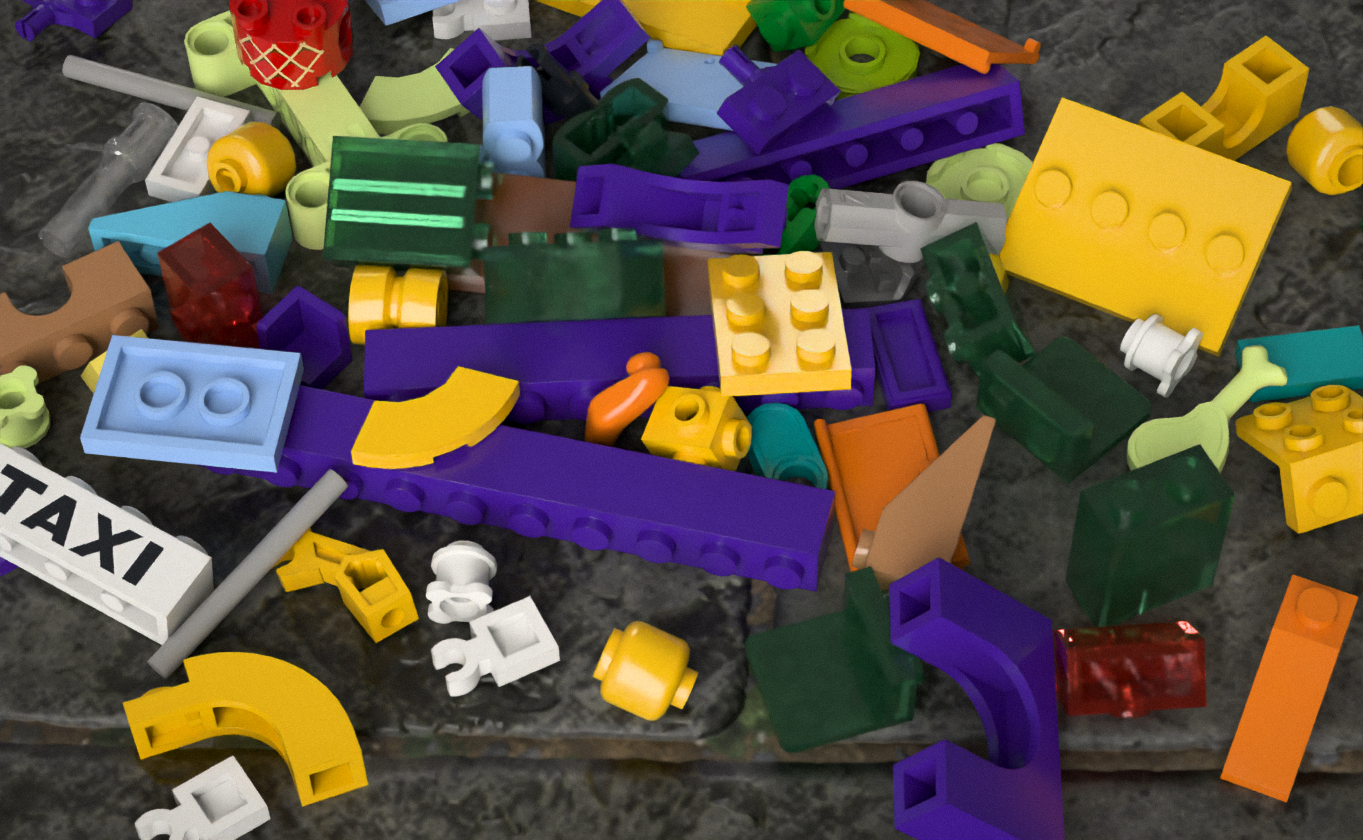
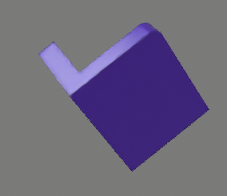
M298 285L271 309L256 326L261 349L301 353L304 367L300 382L301 386L323 390L353 361L345 315Z

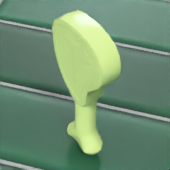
M1252 345L1245 347L1242 351V368L1240 372L1211 402L1198 404L1191 412L1182 417L1153 419L1145 422L1133 432L1127 444V464L1134 477L1152 493L1173 504L1190 505L1203 498L1213 487L1225 465L1230 443L1228 428L1230 418L1257 390L1267 386L1286 385L1288 377L1285 368L1271 363L1268 359L1267 350L1263 346Z

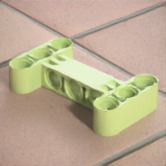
M230 10L199 22L186 33L184 42L195 89L224 97L257 84L273 109L281 114V121L313 166L294 176L287 184L285 192L292 232L295 240L301 246L314 250L330 248L392 221L401 161L451 167L448 140L445 133L439 127L418 123L381 138L336 75L332 78L331 71L326 75L318 77V86L305 90H279L260 84L250 76L249 67L244 63L242 66L239 60Z

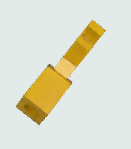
M309 528L272 567L274 568L283 561L292 560L289 564L276 570L281 585L286 592L323 584L324 582L338 586L344 604L375 643L419 619L411 592L384 549L369 551L314 533ZM360 588H366L361 592L358 591Z

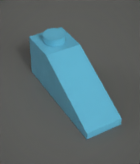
M230 191L93 218L88 227L94 251L119 241L141 274L273 294L293 241L286 200L271 198L262 194L250 195Z

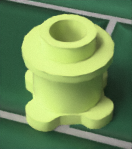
M26 365L18 366L12 373L0 376V443L10 449L12 447L26 449L37 444L46 436L50 428V413L43 396L37 394L35 388L39 382L38 374L34 368Z

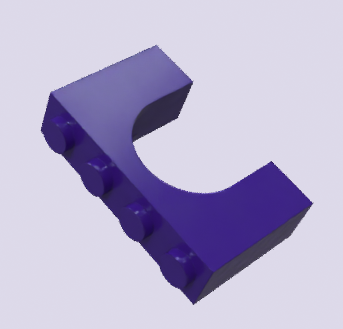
M940 557L889 584L890 642L941 669L963 688L981 718L989 751V761L944 739L894 764V828L917 840H1065L1052 620Z

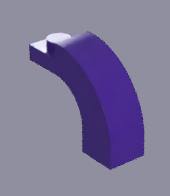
M602 0L564 34L544 46L568 71H576L582 75L589 85L588 91L600 100V92L614 81L610 73L651 37L623 0ZM478 28L435 67L460 104L473 115L483 120L482 83L485 73L489 68L515 67L520 54L535 68H538L540 65L526 50L505 48ZM542 96L544 125L565 118L564 116L558 117L546 108L544 97Z
M617 164L579 166L570 228L655 245L712 252L762 254L763 248H780L782 231L787 222L786 203L789 184L770 179L735 182L689 180L653 174Z

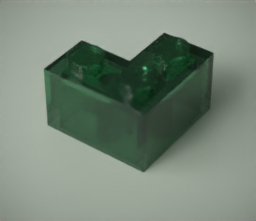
M636 228L598 230V242H591V232L554 234V244H547L546 232H517L508 234L509 245L483 247L486 324L666 316L663 241L637 240Z

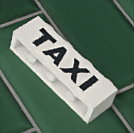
M0 443V557L161 645L173 635L213 592L212 557L208 556L205 549L196 541L186 536H177L175 538L153 526L150 520L137 509L130 506L119 508L99 497L94 489L83 480L74 476L64 478L43 467L41 462L29 451L21 447H12L10 449Z

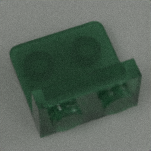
M1068 337L1055 339L1022 366L1000 348L981 362L976 409L985 416L995 418V424L1068 484L1150 417L1152 405L1145 396Z
M872 567L845 573L844 605L842 611L753 634L745 642V655L780 747L788 753L801 752L913 720L917 685L924 683L922 663L920 658L890 642L889 589L881 591Z

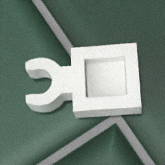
M460 0L433 10L434 37L438 39L455 38L464 31H476L478 28L483 30L494 41L531 38L528 0Z
M530 596L470 621L472 639L468 641L458 638L446 639L431 649L433 664L436 670L452 663L463 665V668L445 676L450 696H461L470 692L476 687L480 677L490 672L500 687L560 661L559 646Z
M231 756L172 789L178 807L173 810H151L143 814L135 822V827L141 840H151L159 834L170 835L169 840H235L271 818L266 803L234 756Z

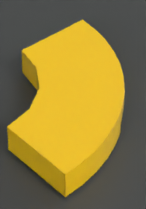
M458 366L444 385L424 397L403 402L375 400L351 449L353 464L383 469L418 467L434 463L433 457L453 451L465 444L472 447L492 433L513 409L520 396L519 381Z

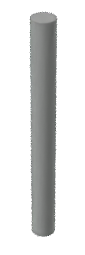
M68 55L63 64L62 71L65 77L188 111L196 97H201L249 110L252 122H265L278 130L281 124V114L279 112L89 59Z
M329 469L147 661L148 664L163 678L168 679L183 663V659H187L348 488V484L335 471Z

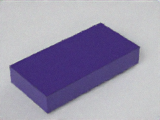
M914 299L868 307L875 374L887 411L916 404H925L927 412L951 408L952 393L921 300Z

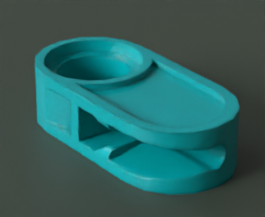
M777 402L767 403L755 408L747 418L753 427L751 445L747 456L756 476L781 481L798 476L810 480L816 488L828 490L829 478L826 466L807 424L798 410L787 404Z

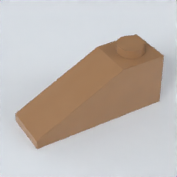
M983 415L882 510L876 532L863 529L852 563V567L863 570L858 594L890 603L889 584L938 557L952 564L996 422L995 418Z

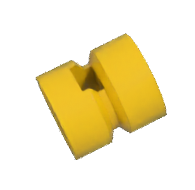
M356 265L350 286L348 310L351 342L353 344L365 345V330L447 326L449 297L446 271L443 269L411 267L404 276H398L393 266Z

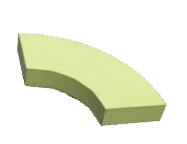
M450 48L438 63L421 73L398 78L375 76L360 105V109L378 134L389 135L410 125L418 123L430 124L454 114L463 117L470 113L460 104L435 67L454 49Z

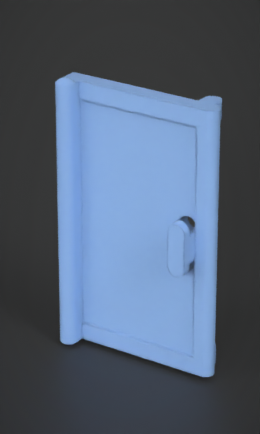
M649 39L647 42L648 53L600 92L602 104L612 112L733 131L716 113L724 100L743 86L719 64L722 56L663 48L661 40ZM751 60L760 69L777 65L775 63Z

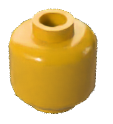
M1333 106L1318 108L1305 115L1295 125L1288 138L1286 154L1290 166L1320 193L1337 195L1360 187L1363 184V125L1345 110Z
M249 122L218 138L209 149L206 161L209 180L217 193L230 191L250 195L262 194L273 198L286 190L287 184L295 176L296 172L295 153L289 140L277 128L265 122Z
M634 621L624 631L613 628L592 677L601 681L600 694L606 702L646 720L655 721L665 714L670 704L683 709L694 686L698 672L687 667L690 658V648L687 642L645 622Z

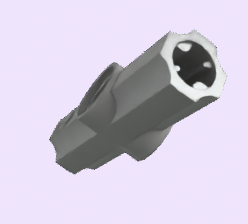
M905 181L896 187L893 194L822 188L816 201L814 227L817 241L876 245L886 256L895 261L914 263L923 259L928 250L999 255L1005 243L1007 215L1003 203L944 199L943 195L936 188L927 183Z

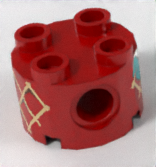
M230 0L229 10L239 60L242 66L244 63L249 67L250 76L260 84L279 90H305L318 86V77L326 75L330 71L332 78L344 70L353 55L354 36L349 0Z

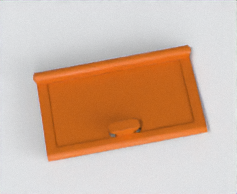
M845 0L843 3L844 8L982 74L989 72L991 63L1036 64L1040 57L1041 43L1029 38L1025 46H1022L925 0Z
M916 404L828 425L824 419H817L813 423L819 452L828 473L829 490L835 491L834 511L855 591H859L863 570L852 567V563L863 529L876 532L883 508L940 456L925 404ZM961 533L952 565L965 571L964 567L970 564V559L963 534Z

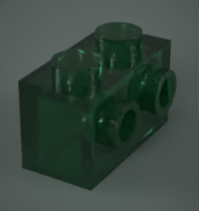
M977 222L920 248L931 277L924 281V285L938 314L944 313L949 327L942 330V334L957 364L967 361L979 379L983 380L1038 355L1000 256Z

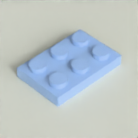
M112 335L80 437L84 453L277 473L304 370L301 353Z

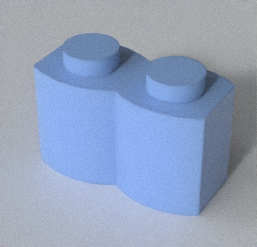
M532 66L489 68L485 73L482 83L483 146L487 154V171L546 178L545 125L542 115V85L539 75Z

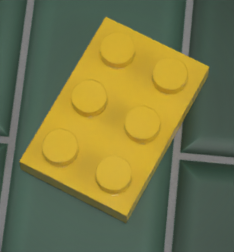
M798 251L792 254L764 256L738 254L728 258L708 259V283L721 397L851 390L852 369L832 252L813 253L810 251Z

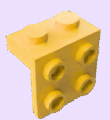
M1326 385L1313 390L1311 396L1293 402L1263 404L1255 408L1253 414L1241 417L1235 421L1237 436L1279 466L1286 525L1298 534L1363 514V397L1342 385Z

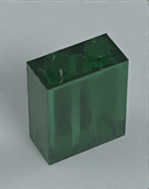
M333 136L323 259L335 267L355 268L358 264L393 266L395 271L407 272L409 268L413 267L443 269L447 274L480 276L481 260L489 261L492 254L493 228L492 224L484 223L486 199L494 200L496 197L498 184L497 163L489 162L490 155L480 144Z
M1201 444L1080 491L1065 581L1097 631L1213 585L1235 494Z

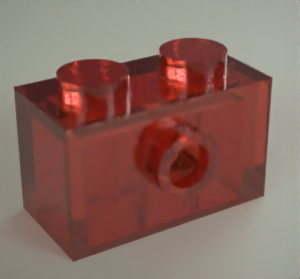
M211 222L157 253L171 307L170 315L177 333L186 342L261 349L256 326L263 318L253 267Z
M1187 621L1053 630L1056 698L1069 716L1108 713L1118 718H1137L1148 715L1151 710L1207 707L1205 639Z

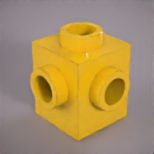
M668 386L666 391L656 401L641 440L651 455L736 472L740 459L745 457L750 449L753 427L733 396L721 397V390L718 387L703 386L700 389Z

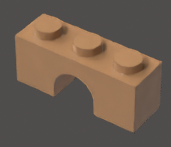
M119 241L62 266L71 297L63 307L53 313L40 316L24 314L13 306L5 292L0 294V376L12 373L18 366L26 365L36 370L39 378L38 384L68 370L77 369L106 352L112 335L131 336L140 329L145 334H148L160 328L151 291Z

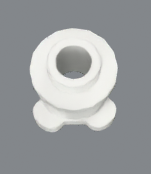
M1157 313L1151 315L1146 321L1138 318L1126 332L1120 346V351L1126 354L1124 366L1130 371L1138 367L1159 379L1161 383L1157 393L1167 398L1179 381L1193 367L1197 359L1196 352L1203 337V332L1192 328L1185 337L1163 325V317Z
M471 541L452 542L447 547L440 548L433 554L431 568L434 574H436V581L428 584L426 589V598L432 601L428 608V617L432 621L442 624L452 621L470 622L494 611L488 605L492 601L493 590L489 587V580L495 576L497 571V562L494 556L481 545Z

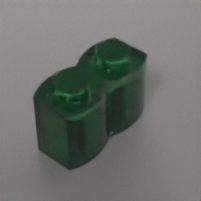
M639 77L624 81L610 89L601 98L596 109L583 112L571 118L555 134L552 141L555 179L576 182L579 166L617 164L645 172L655 168L662 161L660 151L670 147L668 98Z

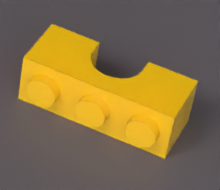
M1264 36L1224 63L1220 83L1204 105L1200 106L1185 93L1180 92L1141 118L1138 125L1235 161L1298 118L1310 68L1268 36Z

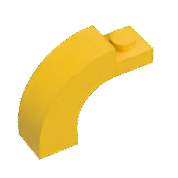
M218 652L183 659L189 682L174 687L154 688L139 698L123 703L141 760L215 736L242 735L268 744L282 756L291 772L302 807L368 785L359 742L350 719L339 700L317 678L286 661L270 656L244 652Z

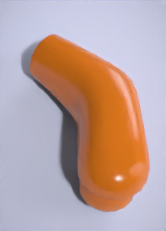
M643 352L632 356L626 364L629 377L593 397L587 410L585 442L614 447L622 431L662 396L669 385L670 378L668 371L661 368L660 358L656 354Z

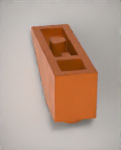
M1292 575L1220 779L1284 802L1288 801L1344 644L1358 596Z

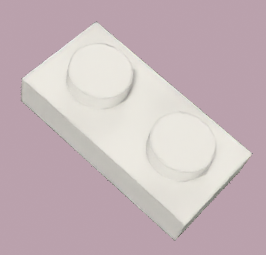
M196 97L145 179L149 196L176 202L213 194L215 190L209 180L206 165L208 151L218 138L244 124L252 122L250 111Z

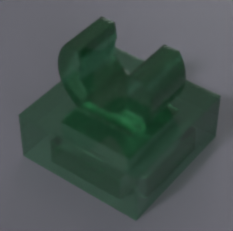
M632 117L617 131L618 139L627 152L614 164L653 174L676 177L699 154V151L689 134L663 130L661 125L654 120L643 128L638 118Z

